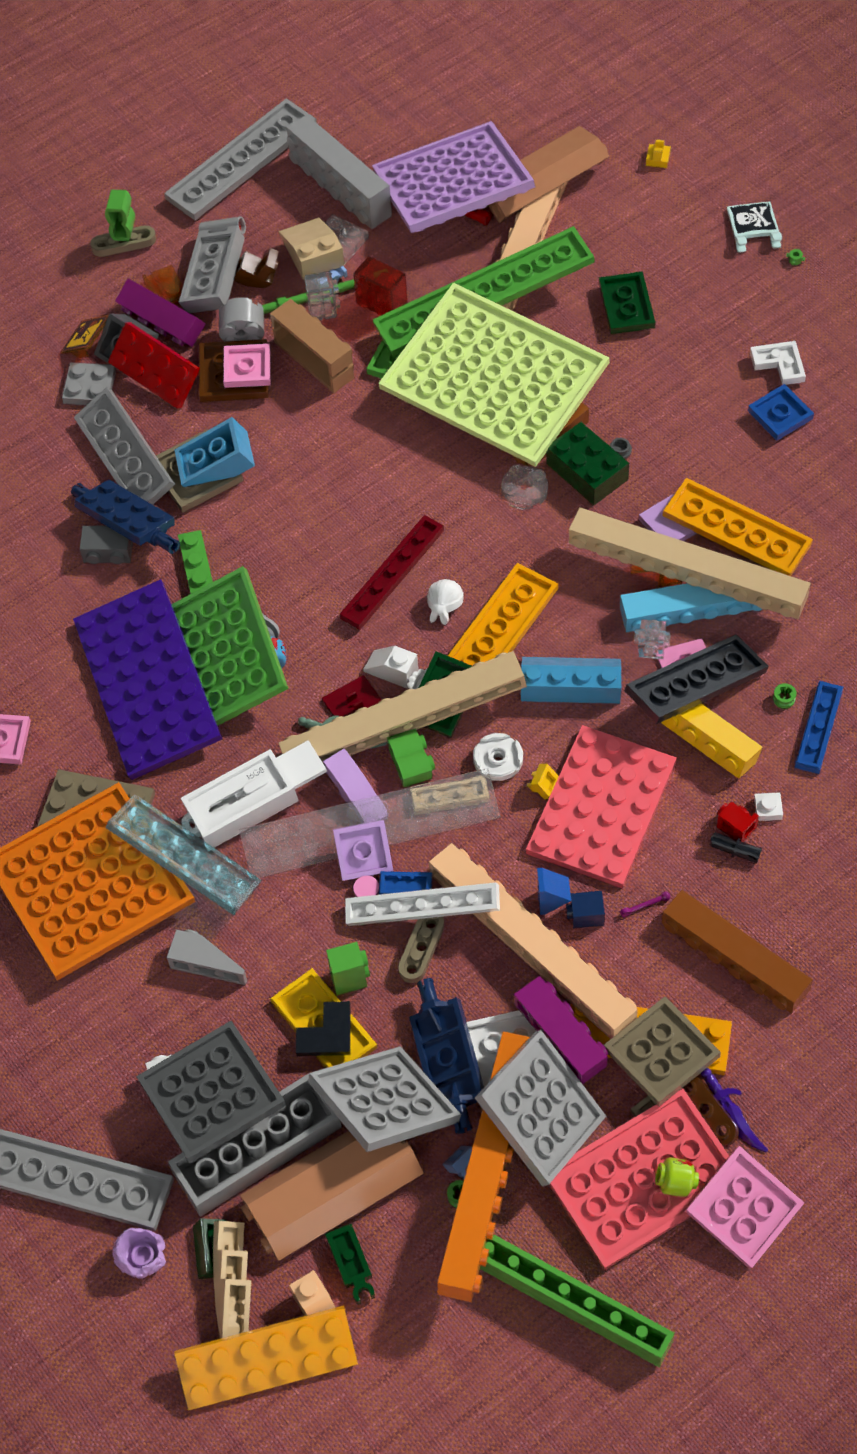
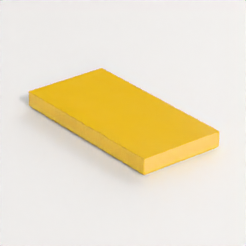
M313 968L270 998L271 1004L295 1032L296 1028L323 1027V1002H341ZM351 1014V1055L315 1057L325 1068L366 1057L377 1049V1044Z

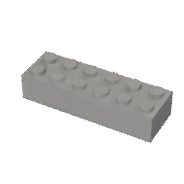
M306 114L286 127L290 160L294 164H298L306 175L313 177L320 187H324L329 191L331 196L336 200L338 199L349 212H353L361 223L373 229L392 216L390 185Z
M309 1074L279 1092L285 1100L286 1106L192 1163L188 1162L183 1152L168 1161L173 1175L200 1217L342 1128L340 1119L308 1082Z

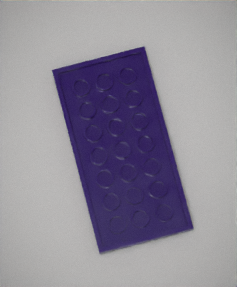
M161 579L73 619L127 775L131 780L222 740L167 590Z

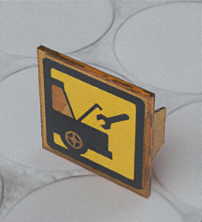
M109 315L82 320L60 353H72L77 358L88 357L86 349H90L105 327Z

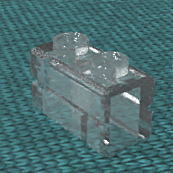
M329 271L321 272L318 275H305L304 280L309 314L312 317H317L319 321L323 320V318H336V308H340L338 294L335 295V293H339L337 279L332 280Z

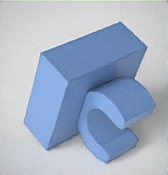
M461 1145L442 1165L449 1173L458 1174L464 1180L472 1147Z

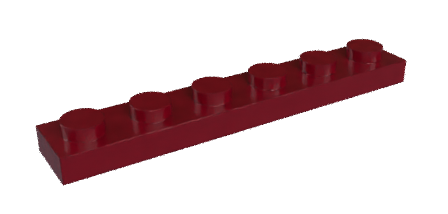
M424 515L342 610L340 619L361 630L444 532V525Z

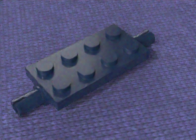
M107 480L91 490L81 483H77V485L72 487L71 494L73 497H76L74 499L75 508L139 546L148 542L154 547L159 546L170 554L179 549L180 542L166 534L167 530L175 525L174 517L111 480Z
M426 978L423 979L424 985L421 980L417 982L422 1000L419 1013L410 1016L409 1019L422 1070L461 1114L459 1122L457 1121L454 1127L456 1134L466 1133L465 1128H467L468 1132L473 1129L467 1107L477 1103L475 1097L481 1092L484 1085L461 1000L455 997L448 1001H441L437 997L434 980Z

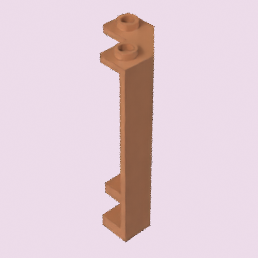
M578 126L520 160L534 179L535 188L525 193L508 197L504 201L489 204L485 208L490 207L499 223L506 220L519 209L591 167L603 163L610 157L606 146L601 143L597 136Z
M347 1131L241 1194L240 1197L245 1205L240 1208L248 1222L253 1219L262 1232L264 1238L260 1239V1242L268 1255L273 1253L279 1261L424 1174L408 1142L403 1140L366 1152L350 1131Z

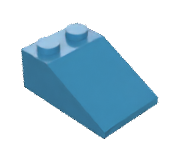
M232 417L174 450L183 487L236 477L255 466L248 432Z

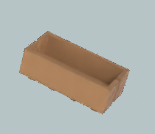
M289 299L270 313L272 327L274 328V343L329 390L335 393L354 379V364L350 345L337 338L331 329L325 328L317 317H312L307 313L301 304H297L292 299Z

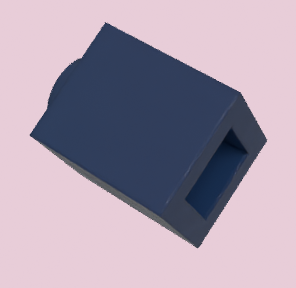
M602 891L571 893V901L566 904L567 919H572L573 928L604 926L605 910Z

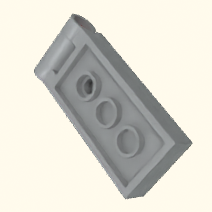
M243 217L213 220L199 224L198 236L179 300L184 311L197 313L218 310L221 305L223 307L227 304L245 237L242 235L246 231Z

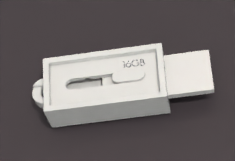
M309 740L277 758L270 749L183 796L181 800L187 814L182 818V828L191 838L202 837L207 848L211 850L298 802L295 789L326 773L327 770ZM191 823L195 825L194 828L190 826Z

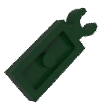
M352 1224L326 1233L328 1244L346 1289L354 1286L353 1298L356 1304H361L359 1294L362 1291L369 1292L371 1299H374V1288L366 1282V1280L372 1278V1274Z

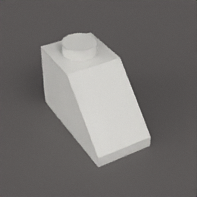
M397 646L377 649L373 651L363 671L408 689V678L412 676L414 671H418L417 654Z

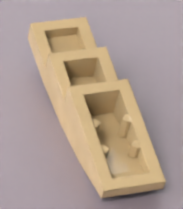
M214 1221V1292L220 1338L249 1331L251 1280H246L248 1251H243L244 1223Z

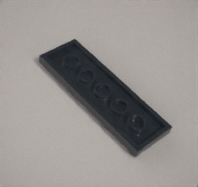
M736 634L628 683L624 691L658 724L765 674L769 666Z

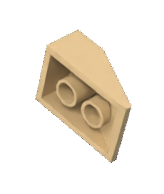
M320 218L279 231V235L303 280L344 266L343 247L335 233Z

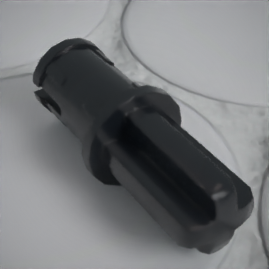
M716 832L712 834L709 842L710 847L730 853L733 858L737 856L756 864L762 850L761 847L759 848L740 841L741 838L736 840Z

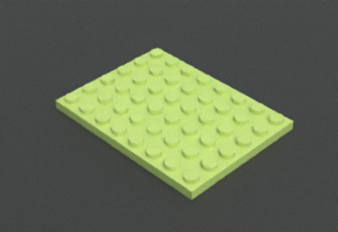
M453 283L378 384L380 389L536 467L548 451L549 446L555 441L608 366L609 357Z

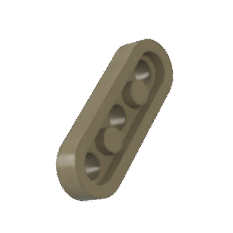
M144 225L133 228L129 241H114L110 234L106 233L95 236L91 240L90 245L94 255L104 257L150 247L156 242V234L151 226Z
M443 917L417 920L398 966L399 975L405 982L417 983L423 979L444 930ZM428 924L436 925L434 928L427 927ZM419 946L426 947L424 951H419L417 948ZM409 969L417 970L414 974L408 973Z

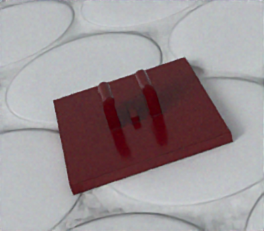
M364 675L322 697V701L331 714L339 717L351 715L363 707L374 706L382 700Z

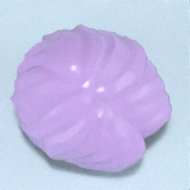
M129 1228L123 1231L114 1242V1263L121 1269L122 1273L132 1277L145 1278L165 1266L166 1260L162 1252L165 1249V1242L161 1235L150 1230Z

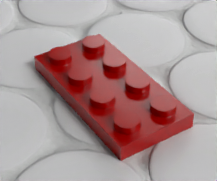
M131 322L125 323L108 360V363L177 409L182 408L200 370L198 366Z

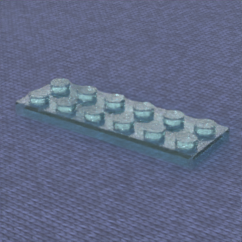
M136 794L122 806L105 827L233 915L249 899L262 881Z

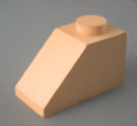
M314 1270L289 1285L292 1296L304 1316L336 1308Z

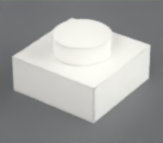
M759 793L754 795L755 812L759 815L758 821L782 820L783 810L780 793Z

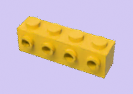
M699 704L660 722L738 779L756 764L763 748L703 704Z

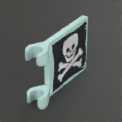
M770 201L727 206L737 252H746V238L770 236L772 248H781L780 241L782 240V235L779 232Z

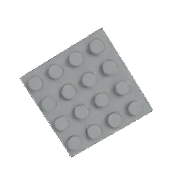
M541 1030L532 1034L475 1097L542 1187L552 1182L606 1117L605 1113Z
M401 1046L309 1073L308 1082L366 1152L456 1124L460 1120L461 1114Z

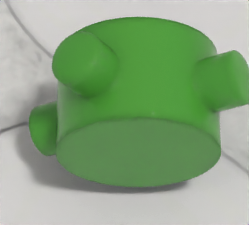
M793 249L790 253L786 254L791 265H799L802 261H805V257H803L800 249Z

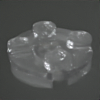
M511 466L501 482L502 496L507 499V503L517 509H531L537 503L540 505L548 495L546 473L532 466ZM521 485H528L531 488L521 490Z

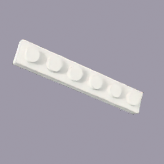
M495 882L345 898L346 924L348 926L500 911L499 884Z

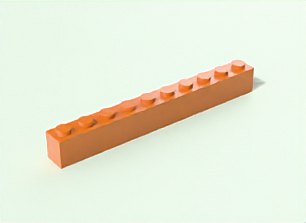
M502 1032L491 1079L530 1037ZM483 1109L441 1267L437 1295L472 1302L474 1292H480L483 1276L478 1274L480 1266L486 1267L489 1249H486L485 1246L487 1239L492 1240L496 1223L492 1222L494 1213L499 1214L502 1197H499L498 1194L500 1188L505 1189L508 1172L504 1170L506 1162L511 1163L514 1154L513 1147Z

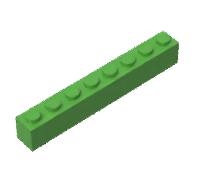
M496 1235L493 1236L492 1240L487 1239L485 1248L489 1249L486 1267L480 1266L481 1270L660 1368L673 1343L674 1332Z

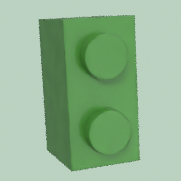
M357 942L326 950L336 995L367 987L366 977H370L369 963L365 950L360 951Z

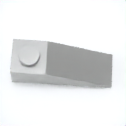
M176 929L167 956L170 969L246 985L245 970L210 941L194 930L187 929L181 931Z

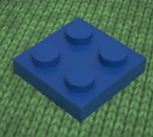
M786 384L748 405V412L776 441L811 421L814 417V413Z

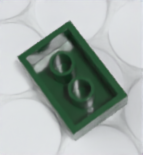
M579 422L556 439L546 452V464L593 505H596L629 479V462L582 422Z

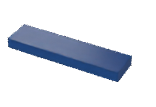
M819 681L795 768L820 774L843 692V686Z

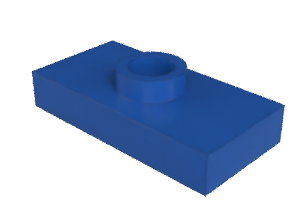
M380 871L379 895L432 889V872Z

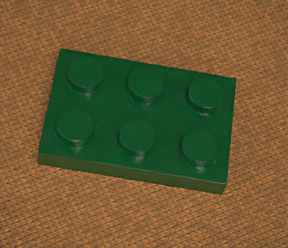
M643 271L599 277L598 284L611 334L655 328L656 322Z
M435 651L419 688L425 686L429 681L443 679L452 672L471 668L472 665ZM463 712L425 726V728L452 738Z

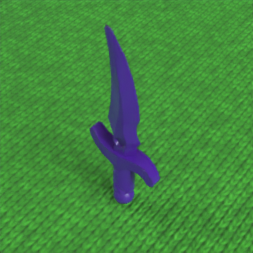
M709 1068L702 1071L701 1076L705 1078L704 1081L713 1095L737 1124L738 1136L750 1146L763 1152H768V1148L760 1142L749 1127L740 1107L735 1105L729 1098L730 1095L734 1094L741 1096L742 1092L735 1088L723 1089Z

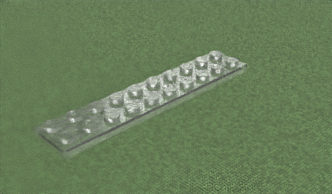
M486 768L239 829L250 877L251 880L338 859L333 829L384 820L388 844L391 846L499 819L501 816L489 770Z

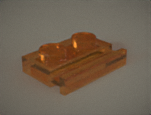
M172 265L153 271L149 276L142 275L143 282L148 290L176 306L180 304L179 300L183 285Z

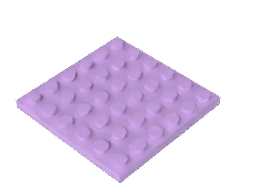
M492 121L372 165L374 173L390 185L391 201L411 233L423 231L427 227L442 224L451 218L463 216L470 211L485 208L489 204L504 201L508 197L522 194L535 188L534 179Z

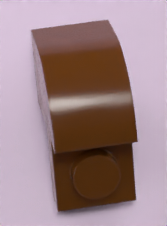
M270 248L262 259L245 251L239 259L234 281L247 287H269L273 283L279 264L276 261L279 251Z

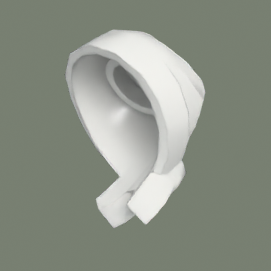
M443 579L434 582L430 586L427 594V603L432 610L430 614L431 623L435 622L438 616H440L441 623L446 625L449 622L448 613L459 608L463 603V591L461 586L455 581Z

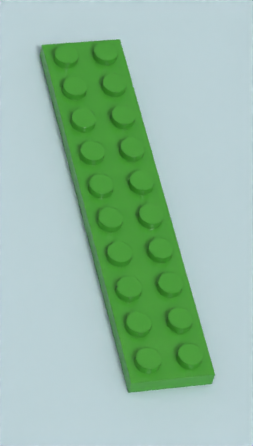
M573 226L373 319V324L393 357L404 350L453 283L502 306L594 263V255Z

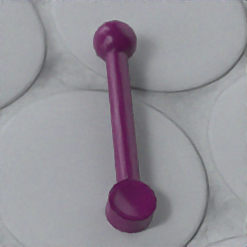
M664 891L656 898L631 908H623L620 914L624 918L632 912L657 902L669 901L671 898L670 893Z

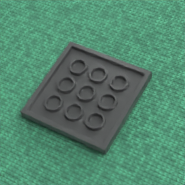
M232 1021L222 1025L136 1076L189 1163L194 1162L286 1106L285 1100Z

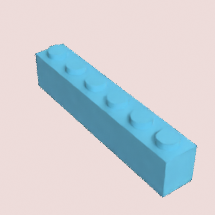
M688 583L620 595V612L626 632H640L648 628H663L671 624L690 623L699 619H713L722 615H736L750 610H762L756 605L740 602L723 594H715L708 589L691 586Z

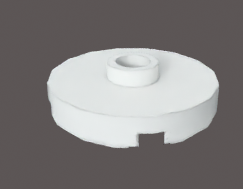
M493 733L484 736L475 746L473 763L476 770L483 777L492 781H503L512 778L519 772L523 765V750L520 743L516 739L510 738L509 735ZM496 757L502 758V760L496 761L494 759Z

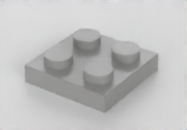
M70 362L62 396L63 403L87 405L106 387L112 390L116 373L115 367L105 364Z

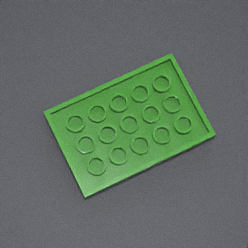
M243 566L172 604L217 726L288 689L248 571Z

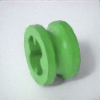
M787 683L779 684L774 690V704L782 709L792 707L796 700V689ZM780 694H789V699H785V697L782 699Z
M463 1180L452 1182L447 1190L448 1202L455 1208H457L459 1200L455 1199L454 1191L459 1189V1192H461Z

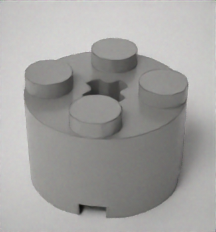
M249 298L227 300L225 306L222 307L221 305L219 307L220 338L223 341L262 339L264 336L263 306L260 303L258 305L252 303V299Z

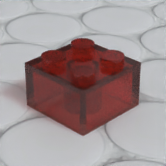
M370 256L353 273L356 303L362 308H367L381 316L408 303L405 273Z

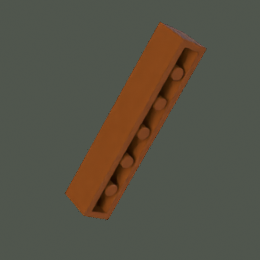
M681 890L663 911L662 924L667 931L672 934H678L685 939V942L691 948L701 950L710 961L727 968L734 978L742 979L750 984L753 991L770 998L777 1008L787 1010L792 1014L809 993L813 979L685 891Z

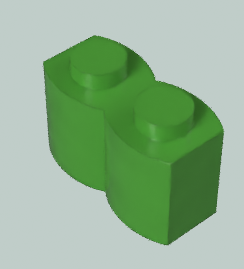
M111 190L108 198L105 218L110 224L109 234L114 241H129L131 238L135 213L131 208L132 199L127 190Z
M415 728L387 737L388 749L403 787L432 779V770H435V764L432 756H427L424 749H427V744L423 734L418 735Z

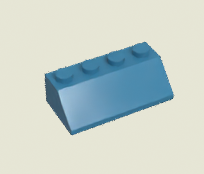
M522 657L521 669L527 687L521 689V701L620 704L621 659Z

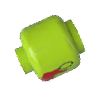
M667 1158L663 1163L658 1164L655 1183L660 1187L662 1193L687 1197L692 1189L697 1188L699 1173L695 1172L691 1161Z

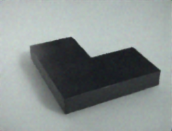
M350 1001L323 1002V1027L296 1028V1056L351 1055Z

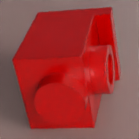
M731 801L729 804L724 803L718 810L717 827L731 838L736 840L741 838L740 841L744 842L757 828L759 815L754 813L751 816L746 808L741 805L738 806Z

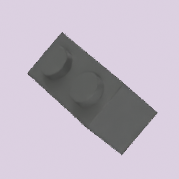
M107 526L82 527L80 552L83 563H131L133 541Z

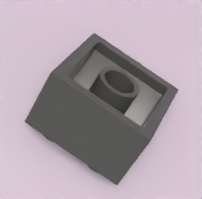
M109 314L94 355L108 363L126 322L133 323L155 339L158 338L159 334L126 314Z

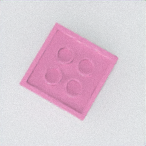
M738 1146L690 1203L685 1212L750 1269L765 1253L804 1202L743 1148Z

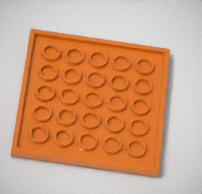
M119 782L0 847V888L57 981L195 902L194 896Z

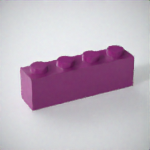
M129 278L115 302L122 306L121 311L131 317L133 313L139 316L137 318L138 321L148 327L150 323L156 326L154 328L155 331L165 337L167 333L173 336L171 340L181 346L186 343L193 347L206 324Z
M539 976L514 994V1005L536 1032L541 1030L579 1081L584 1084L607 1067L608 1052L601 1042L598 1041L596 1043L593 1040L587 1025L583 1021H577L573 1016L574 1012L566 1001L561 1002L556 996L557 991L549 981L545 983Z

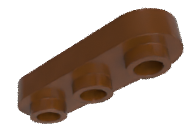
M696 1076L689 1082L692 1084L693 1089L687 1095L721 1145H732L739 1135L737 1124L704 1082ZM704 1105L709 1106V1112L707 1114L702 1113V1107ZM725 1126L726 1134L720 1136L719 1128Z

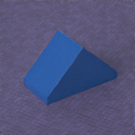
M537 868L540 915H545L571 901L569 877L545 868Z

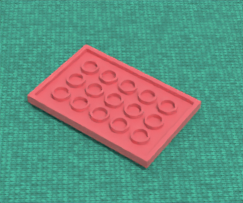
M582 725L528 843L526 854L623 889L675 767L677 757Z
M681 1089L661 1106L654 1105L576 1152L549 1186L603 1270H606L690 1218L691 1216L685 1212L686 1208L728 1159L729 1155L684 1089ZM667 1158L691 1161L695 1172L699 1173L697 1188L692 1189L687 1197L662 1193L660 1187L655 1183V1175L659 1163H663Z

